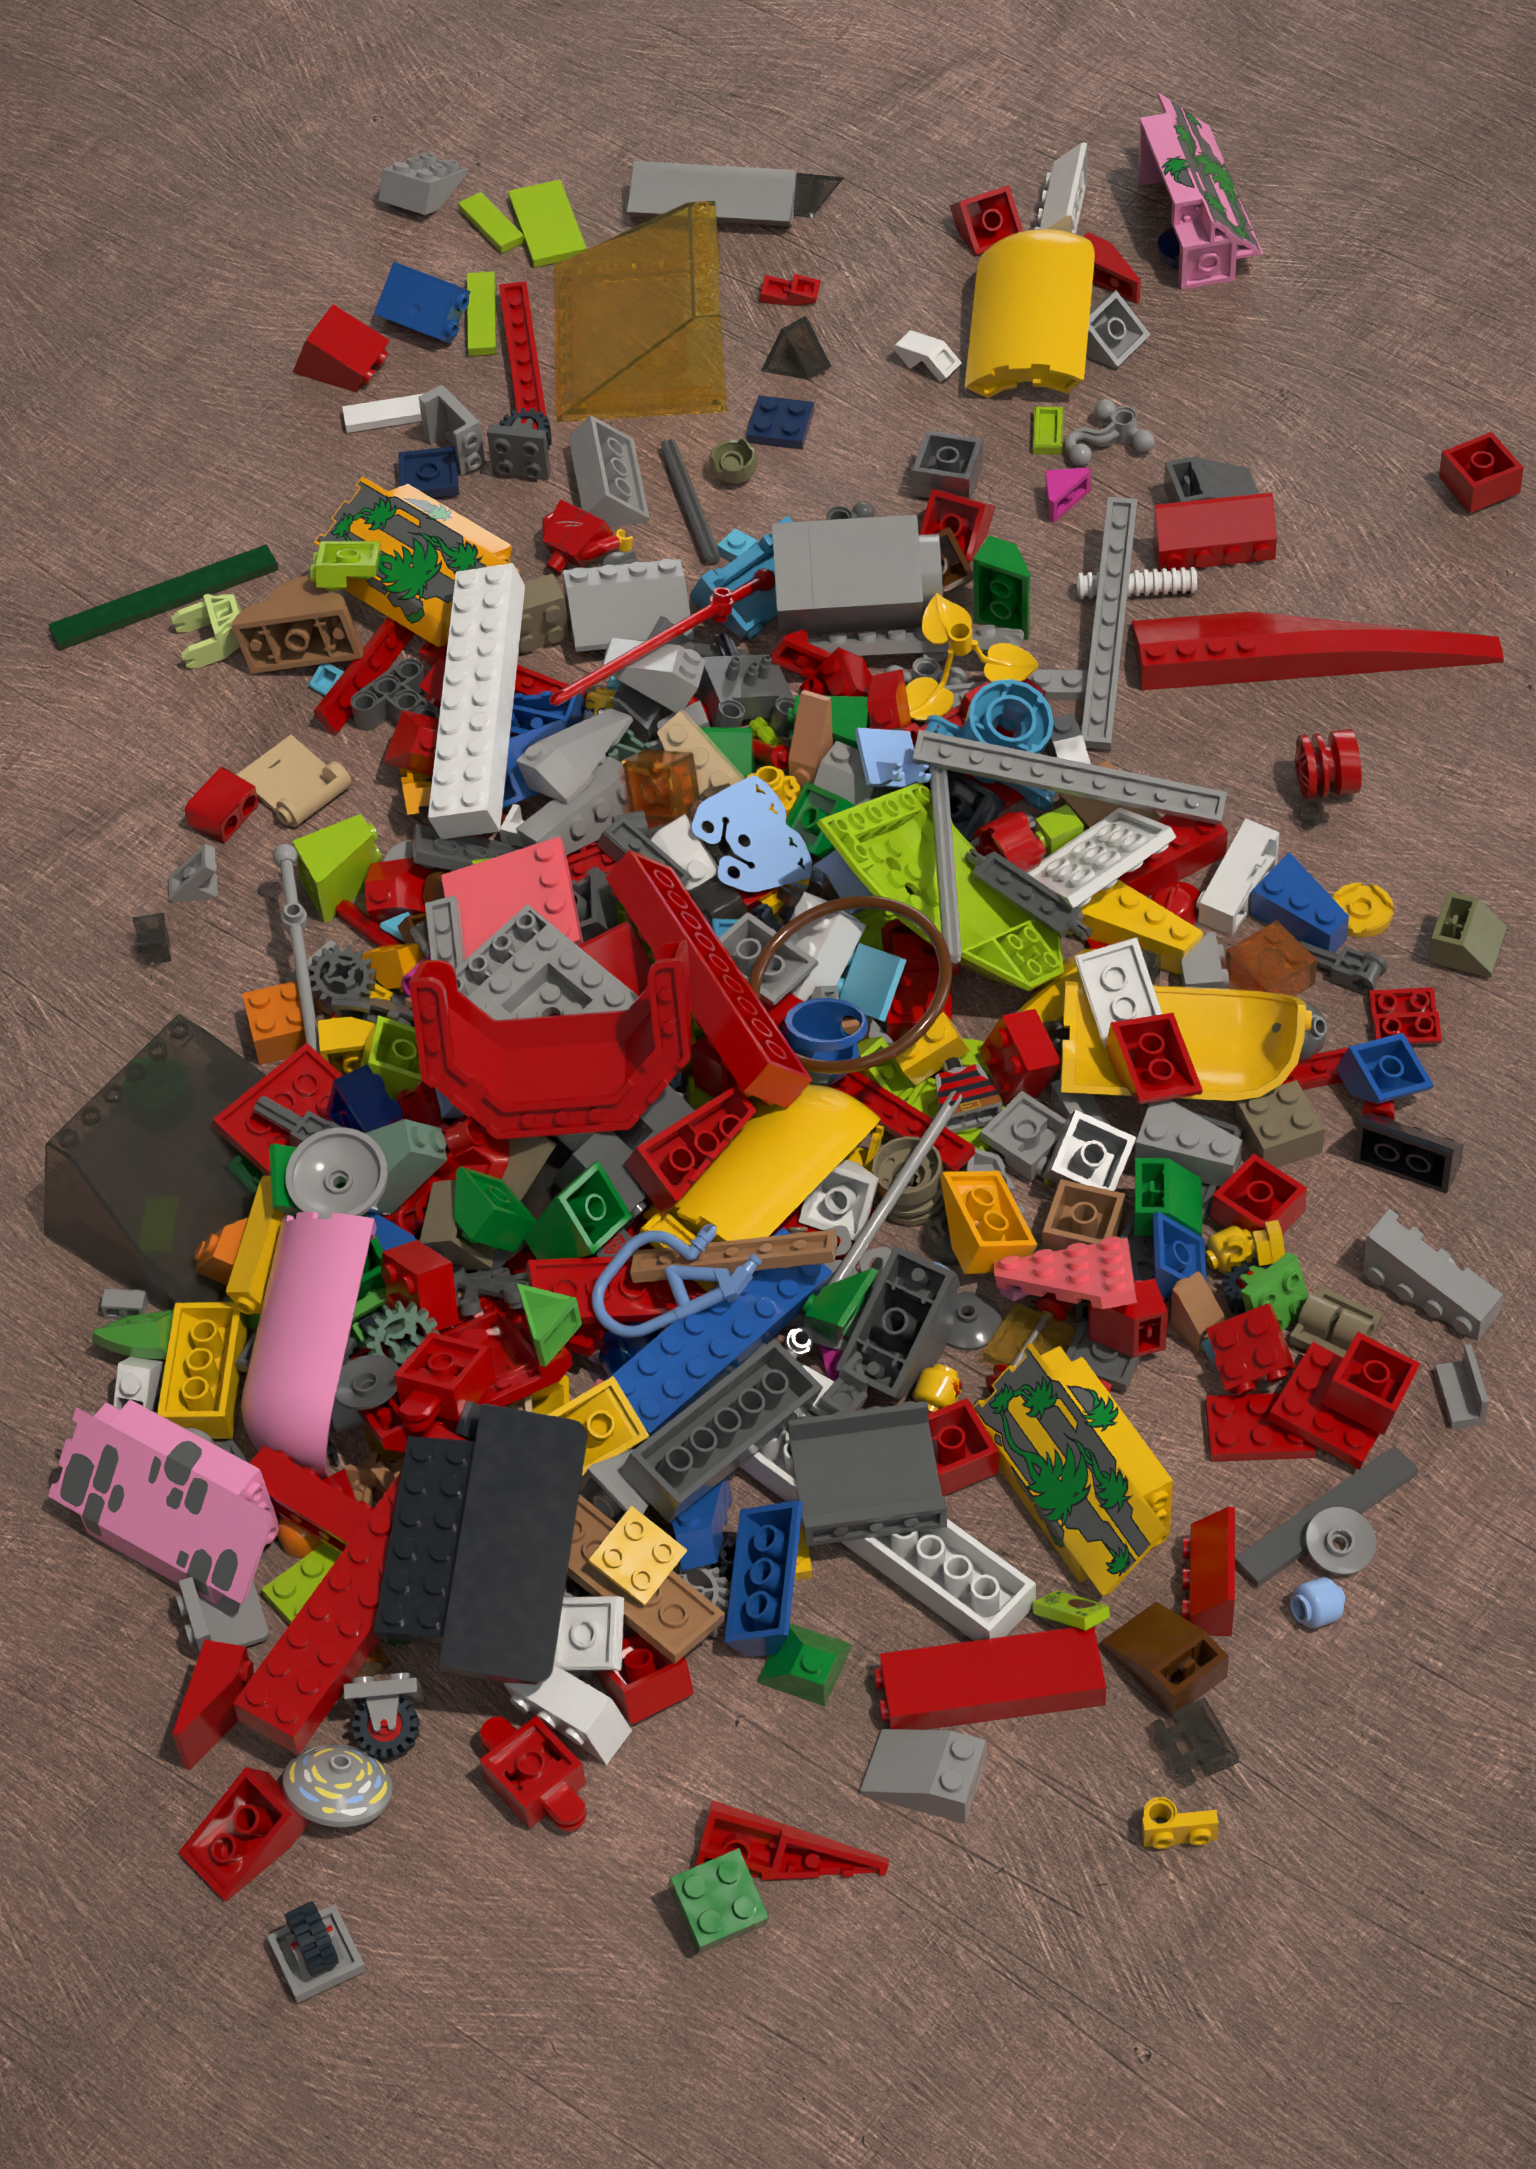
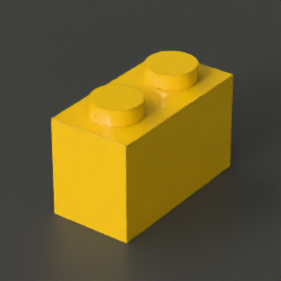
M942 1012L926 1034L905 1052L895 1057L904 1074L916 1086L943 1069L942 1064L945 1060L952 1057L960 1058L970 1052L956 1026Z

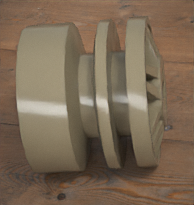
M905 1136L893 1139L883 1145L874 1156L872 1171L873 1175L879 1178L876 1188L879 1204L921 1140L920 1137ZM934 1145L887 1216L889 1220L900 1225L915 1226L932 1220L944 1208L945 1203L940 1176L944 1171L940 1153Z

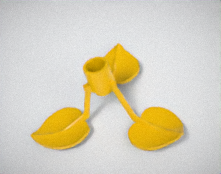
M936 593L924 612L922 632L925 639L933 645H943L948 642V656L942 680L939 684L932 678L921 677L914 679L906 686L911 719L923 722L931 715L943 717L951 710L954 703V694L944 687L948 680L954 655L965 656L974 649L979 659L983 663H987L984 667V675L990 683L995 680L1007 679L1022 682L1038 669V662L1024 649L1009 643L992 645L988 650V657H986L979 648L978 641L973 640L970 614L961 606L948 601Z

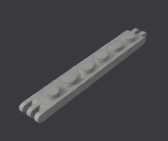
M982 625L977 629H972L973 640L978 641L981 650H988L992 645L998 643H1009L1019 646L1023 641L1024 632L1020 629L995 628L994 625ZM895 629L889 631L888 634L863 631L858 633V635L847 636L844 632H835L829 634V637L808 638L810 644L830 653H833L840 647L858 656L946 652L949 649L948 642L943 645H933L928 642L923 635L922 629L911 633H906L903 629Z

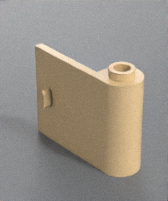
M292 735L285 738L236 774L256 786L257 797L276 813L278 819L284 825L292 827L298 826L352 785L350 775L340 763L332 761L328 765L324 764Z

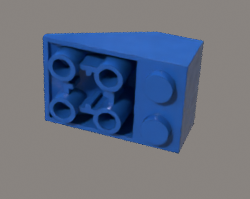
M561 719L509 739L502 809L541 794L529 789L516 760L525 753L528 747L534 745L537 741L564 730Z

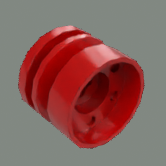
M1352 729L1331 731L1328 736L1327 746H1325L1320 733L1313 734L1311 741L1308 735H1299L1297 737L1295 771L1305 800L1316 798L1317 792L1320 798H1326L1329 793L1330 783H1332L1337 796L1360 792L1362 783L1360 752L1355 733Z

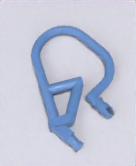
M711 1223L703 1226L696 1238L690 1241L691 1246L664 1231L643 1232L628 1240L600 1274L592 1292V1308L600 1324L613 1334L625 1338L642 1337L724 1300L730 1303L739 1299L740 1293L751 1281L753 1272L757 1265L762 1263V1260L751 1253L749 1259L742 1266L739 1265L732 1275L727 1268L668 1266L664 1269L678 1307L643 1324L626 1326L615 1321L607 1313L604 1306V1293L610 1281L631 1254L645 1244L663 1243L687 1260L692 1261L696 1259L700 1252L704 1253L705 1247L716 1236L717 1228ZM682 1280L719 1282L720 1287L690 1301Z

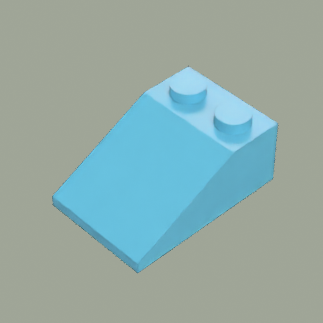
M858 942L837 983L839 999L858 1006L865 1015L885 1022L906 960Z

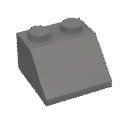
M1117 290L1101 298L1090 308L1086 357L1114 369L1151 335Z
M838 741L835 742L822 759L813 785L843 797L856 806L886 795L891 789L888 787L867 786L859 750Z

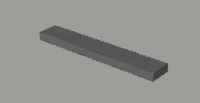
M1394 1445L1235 1557V1565L1257 1588L1308 1553L1305 1541L1306 1530L1315 1515L1331 1507H1345L1363 1514L1417 1476L1418 1468Z

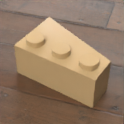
M684 709L680 710L657 731L694 816L698 806L707 798L745 779Z

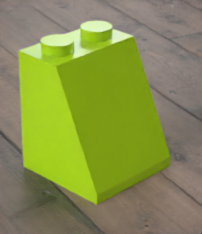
M362 814L292 841L293 847L298 854L296 863L300 881L324 923L331 921L337 915L335 908L342 900L351 902L365 889V880L370 864L382 861L380 850L375 841L379 840L376 829L372 823H366Z

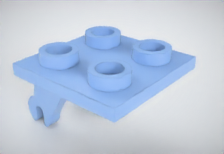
M857 728L854 730L867 786L905 788L918 782L927 783L930 780L931 774L924 773L929 768V765L912 763L914 747L910 731Z

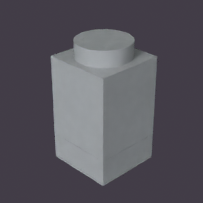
M917 515L772 523L779 636H785L802 629H806L807 634L916 628L922 625L923 607L928 606L936 593L943 597L939 534L918 535Z

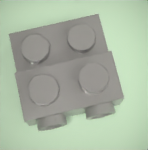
M1021 1091L980 1131V1140L1003 1154L1006 1165L1032 1181L1037 1175L1043 1177L1066 1119Z

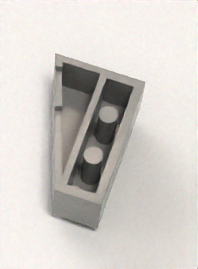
M1171 1100L1151 1102L1136 1140L1135 1158H1169L1200 1177L1203 1183L1221 1187L1240 1166L1242 1140Z

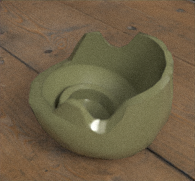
M741 438L739 441L729 440L718 443L710 452L709 462L712 470L720 480L728 484L738 485L748 481L753 476L757 467V456L754 448L747 440Z

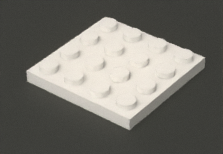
M1120 807L1043 859L1040 866L1028 872V874L1056 892L1071 908L1081 907L1091 900V896L1099 890L1112 887L1117 882L1118 877L1126 872L1138 869L1147 857L1163 852L1168 848V843L1174 840L1176 836L1171 827Z

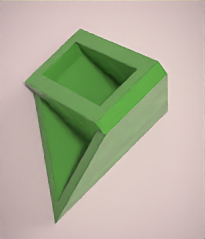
M517 1283L531 1342L540 1366L546 1367L582 1325L577 1299L572 1296Z

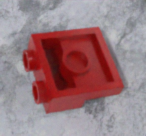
M1270 1303L1206 1328L1216 1355L1214 1360L1227 1392L1236 1393L1237 1396L1245 1395L1256 1390V1384L1268 1380V1383L1281 1381L1288 1377V1371L1296 1369L1274 1308Z

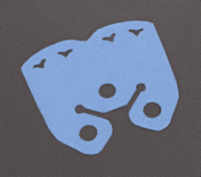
M752 775L707 798L698 806L692 822L693 834L709 844H716L721 840L722 818L727 817L729 823L727 824L725 838L732 851L738 857L748 862H753L755 865L753 869H750L747 864L731 856L722 857L719 860L718 878L724 884L746 892H759L812 877V860L804 840L798 832L786 824V810L782 802L769 785L759 777ZM756 784L758 785L760 790H763L765 792V794L756 792ZM771 803H773V809L776 810L777 814L769 810ZM702 822H711L714 826V831L706 833L702 829ZM744 834L750 838L751 844L748 847L740 845L738 842L740 835ZM789 837L792 838L793 843L797 845V848L795 846L789 845ZM800 858L803 859L802 865L805 867V869L798 865ZM730 866L738 868L740 871L738 878L734 879L728 875L727 869Z

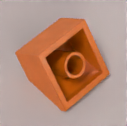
M248 1218L224 1226L215 1234L211 1233L206 1241H201L194 1254V1259L198 1260L194 1271L227 1286Z

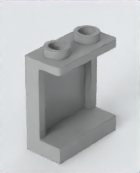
M443 385L419 396L425 440L431 445L446 438L455 446L458 472L461 475H465L486 464L480 422Z

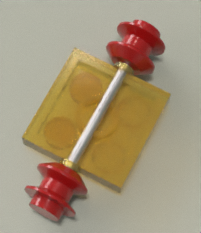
M1046 1292L1044 1297L1038 1298L1036 1301V1307L1039 1312L1019 1303L1014 1304L983 1352V1360L995 1365L993 1367L994 1375H989L985 1381L991 1395L995 1391L992 1384L1008 1366L1015 1368L1025 1357L1022 1350L1029 1342L1033 1344L1040 1355L1061 1346L1065 1353L1067 1352L1076 1329L1061 1322L1066 1319V1311L1071 1310L1074 1303L1059 1301L1056 1299V1294Z

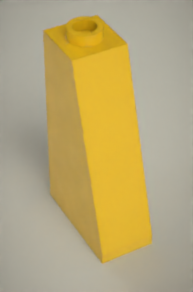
M263 1176L260 1180L226 1289L227 1295L235 1302V1307L248 1315L261 1313L283 1217L287 1215L272 1207L271 1176Z

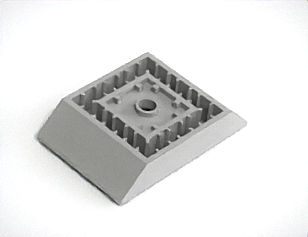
M528 904L455 969L458 991L494 1020L542 1017L550 1014L568 1015L628 1010L639 997Z

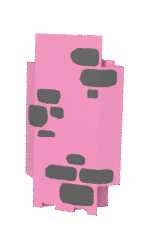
M131 1399L121 1410L106 1402L94 1416L76 1407L72 1418L73 1421L77 1422L72 1439L69 1438L65 1441L58 1463L59 1466L63 1467L57 1483L51 1485L48 1497L78 1513L87 1534L171 1581L179 1584V1580L193 1577L198 1595L214 1605L224 1595L242 1604L249 1595L263 1549L276 1538L279 1530V1522L261 1470Z

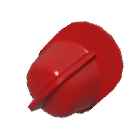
M1177 881L1153 893L1152 901L1194 926L1199 913L1196 904L1200 896V891L1196 887L1186 882Z

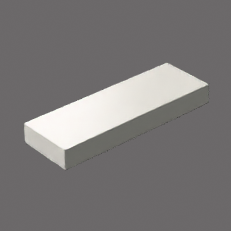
M422 394L342 406L347 433L422 421L418 399Z

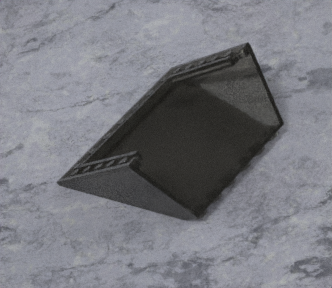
M178 1014L45 1144L44 1235L127 1289L146 1291L149 1303L162 1311L174 1310L175 1303L220 1302L227 1295V1286L195 1272L194 1268L198 1260L194 1259V1254L199 1243L206 1241L211 1233L215 1234L224 1226L248 1218L254 1200L223 1169L240 1151L212 1126V1120L266 1075L207 1030Z

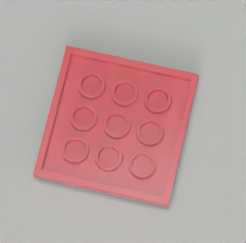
M560 836L441 875L445 898L455 895L460 903L466 959L527 904L577 946L584 943L565 846Z

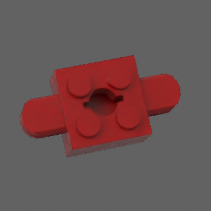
M476 1328L467 1329L458 1339L430 1332L396 1371L394 1379L401 1404L399 1410L403 1426L407 1430L414 1432L425 1431L437 1416L459 1422L466 1401L477 1403L496 1380L489 1337L484 1330Z
M537 1715L518 1730L502 1716L486 1720L481 1727L480 1736L482 1746L488 1753L479 1759L484 1781L529 1829L546 1815L565 1832L581 1828L586 1821L587 1812L585 1801L576 1793L586 1785L583 1764Z

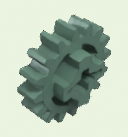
M396 1301L394 1310H390L387 1305H384L383 1311L385 1314L382 1317L377 1314L372 1315L376 1325L366 1326L365 1330L372 1337L365 1339L364 1344L367 1348L372 1349L367 1353L368 1355H382L385 1357L388 1356L383 1353L380 1341L384 1342L385 1345H389L388 1358L392 1359L400 1368L430 1332L440 1333L438 1330H432L438 1324L434 1317L428 1318L429 1312L426 1308L423 1307L417 1312V1306L414 1302H410L406 1309L400 1301ZM416 1322L422 1325L425 1337L415 1333L417 1329ZM407 1334L409 1339L402 1340L401 1343L398 1344L396 1339H402L404 1335Z

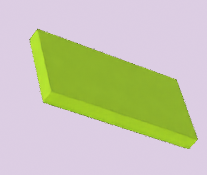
M561 179L508 191L510 203L521 233L524 235L525 244L534 268L587 256L586 245Z

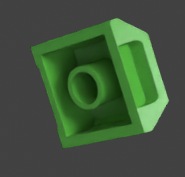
M174 1310L121 1317L95 1329L92 1335V1342L122 1355L145 1359H165Z

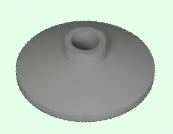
M1331 1507L1322 1510L1313 1517L1306 1530L1305 1541L1309 1555L1319 1567L1333 1574L1351 1575L1363 1570L1371 1562L1376 1551V1536L1371 1524L1360 1513L1349 1508ZM1332 1542H1341L1344 1546V1549H1336L1333 1546Z

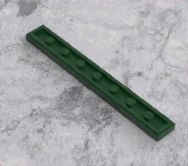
M265 544L48 624L49 630L59 650L198 600L203 598V595H211L279 570L278 564L269 547Z

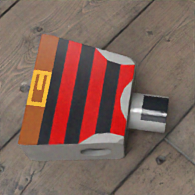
M952 1057L943 1062L944 1072L938 1073L935 1076L938 1111L952 1091H956V1093L949 1102L950 1106L954 1105L960 1094L962 1095L961 1102L945 1127L957 1133L987 1125L1002 1110V1100L982 1067L977 1064L963 1067L961 1059L958 1057Z

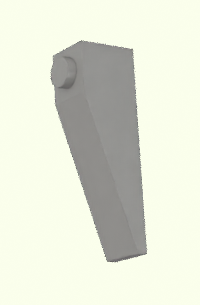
M611 708L539 740L534 745L528 747L525 753L516 760V763L529 789L569 804L591 784L594 779L593 771L597 765H604L607 760L606 752L610 747L618 744L633 722V719L630 715Z

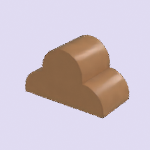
M310 576L297 577L279 585L272 591L267 601L247 607L235 617L231 625L251 674L361 659L364 653L344 598L340 594L328 592L325 588H316V582H311Z

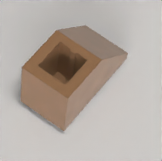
M1197 1271L1189 1278L1185 1277L1179 1280L1172 1289L1170 1328L1197 1353H1200L1203 1350L1201 1347L1202 1341L1209 1338L1206 1328L1223 1322L1225 1315L1203 1275Z

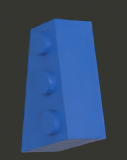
M543 691L538 695L526 696L523 693L514 694L510 738L560 719L565 729L580 723L585 707V699L582 693L559 706L550 704L549 698L554 694L551 691Z
M1290 852L1252 889L1250 915L1297 942L1302 941L1334 953L1347 940L1349 915Z
M726 1476L670 1523L667 1521L671 1537L687 1549V1552L679 1561L682 1571L714 1564L718 1561L723 1541L722 1531L724 1525H727V1511L733 1500L729 1476Z

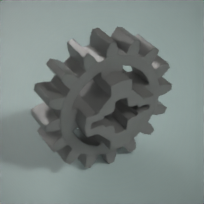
M337 944L334 945V950L331 953L326 948H323L322 958L315 955L312 957V965L308 966L312 996L313 998L320 996L319 1006L323 1007L327 1003L331 1004L336 999L370 998V991L375 989L376 981L374 979L376 970L370 969L372 963L370 958L362 960V950L353 954L351 953V946L348 945L345 951H340ZM324 969H326V974H324L323 979L320 980L321 972ZM362 977V983L357 988L356 983H358L359 978Z

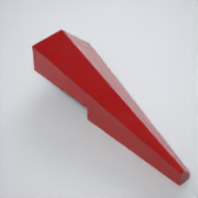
M711 1800L694 1867L739 1848L752 1878L776 1880L819 1878L820 1875L840 1874L843 1877H853L854 1874L878 1873L881 1876L887 1873L889 1859Z

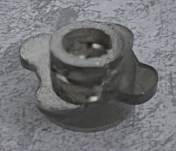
M1312 798L1303 800L1299 807H1295L1292 811L1293 817L1298 818L1302 823V828L1306 830H1312L1320 823H1327L1330 817L1327 812H1324L1322 802Z

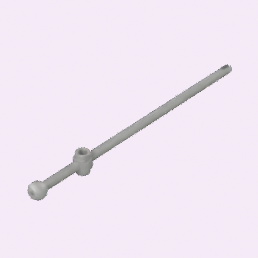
M281 844L274 849L273 860L281 868L286 902L281 916L282 925L291 936L306 1043L320 1054L318 1029L303 936L307 926V913L302 905L298 903L293 870L298 854L293 846Z
M952 1091L828 1285L850 1276L962 1100L961 1094L953 1106H950L949 1102L956 1091ZM802 1324L801 1327H796L787 1334L785 1347L795 1359L798 1356L807 1354L814 1343L812 1334L814 1330ZM795 1339L801 1340L803 1345L798 1344Z

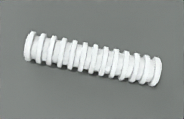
M1181 567L1180 571H1176V568H1171V571L1162 568L1161 572H1158L1157 569H1153L1152 572L1144 569L1142 573H1139V570H1134V573H1130L1127 597H1130L1131 594L1140 596V593H1144V596H1149V593L1158 595L1159 592H1162L1163 595H1167L1168 592L1177 594V591H1181L1182 594H1186V591L1195 593L1197 590V572L1194 567H1190L1189 570ZM1088 572L1085 576H1083V573H1078L1077 596H1079V599H1084V596L1093 599V596H1097L1099 572H1097V575H1092V572Z

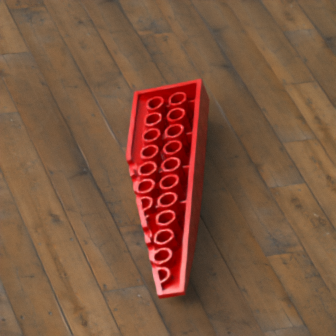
M1238 612L1131 621L1142 691L1504 663V656L1498 636L1261 612Z

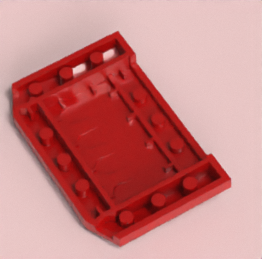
M490 1295L479 1298L481 1312L475 1315L464 1316L461 1314L460 1306L457 1307L459 1324L439 1331L441 1335L456 1339L465 1330L473 1328L484 1330L488 1334L496 1380L477 1401L476 1404L479 1405L483 1403L504 1407L517 1400L526 1398L559 1382L573 1364L570 1352L563 1346L546 1367L540 1366L529 1336L523 1308L511 1309L504 1300L495 1301V1297ZM405 1334L402 1339L397 1338L396 1341L400 1344L402 1340H408L409 1337ZM380 1341L383 1353L389 1357L388 1350L390 1346ZM366 1347L358 1351L352 1357V1360L368 1355L367 1353L372 1349ZM398 1391L389 1400L377 1407L356 1410L384 1449L400 1452L406 1450L408 1436L426 1437L435 1424L451 1431L457 1428L459 1423L437 1416L425 1431L414 1432L407 1430L403 1426L402 1416L400 1415L399 1407L401 1404Z

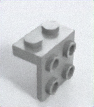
M193 1577L179 1580L182 1594L176 1596L181 1616L189 1615L191 1621L190 1624L184 1625L190 1646L197 1644L199 1651H201L204 1639L247 1647L269 1638V1630L254 1582L248 1597L242 1604L224 1595L214 1605L198 1595Z

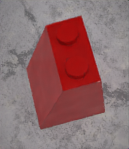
M332 304L307 337L293 372L303 377L357 392L363 383L368 386L376 373L373 370L376 365L381 368L389 356L386 349L390 340Z

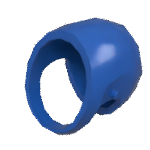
M818 998L799 1003L790 1009L781 1028V1033L792 1050L805 1057L826 1061L850 1060L859 1057L856 1043L866 1035L868 1022L863 1011L848 1001L834 998ZM847 1015L854 1017L860 1024V1029L852 1035L846 1033L842 1028V1020ZM807 1071L812 1078L810 1083L818 1085H832L849 1074H824Z

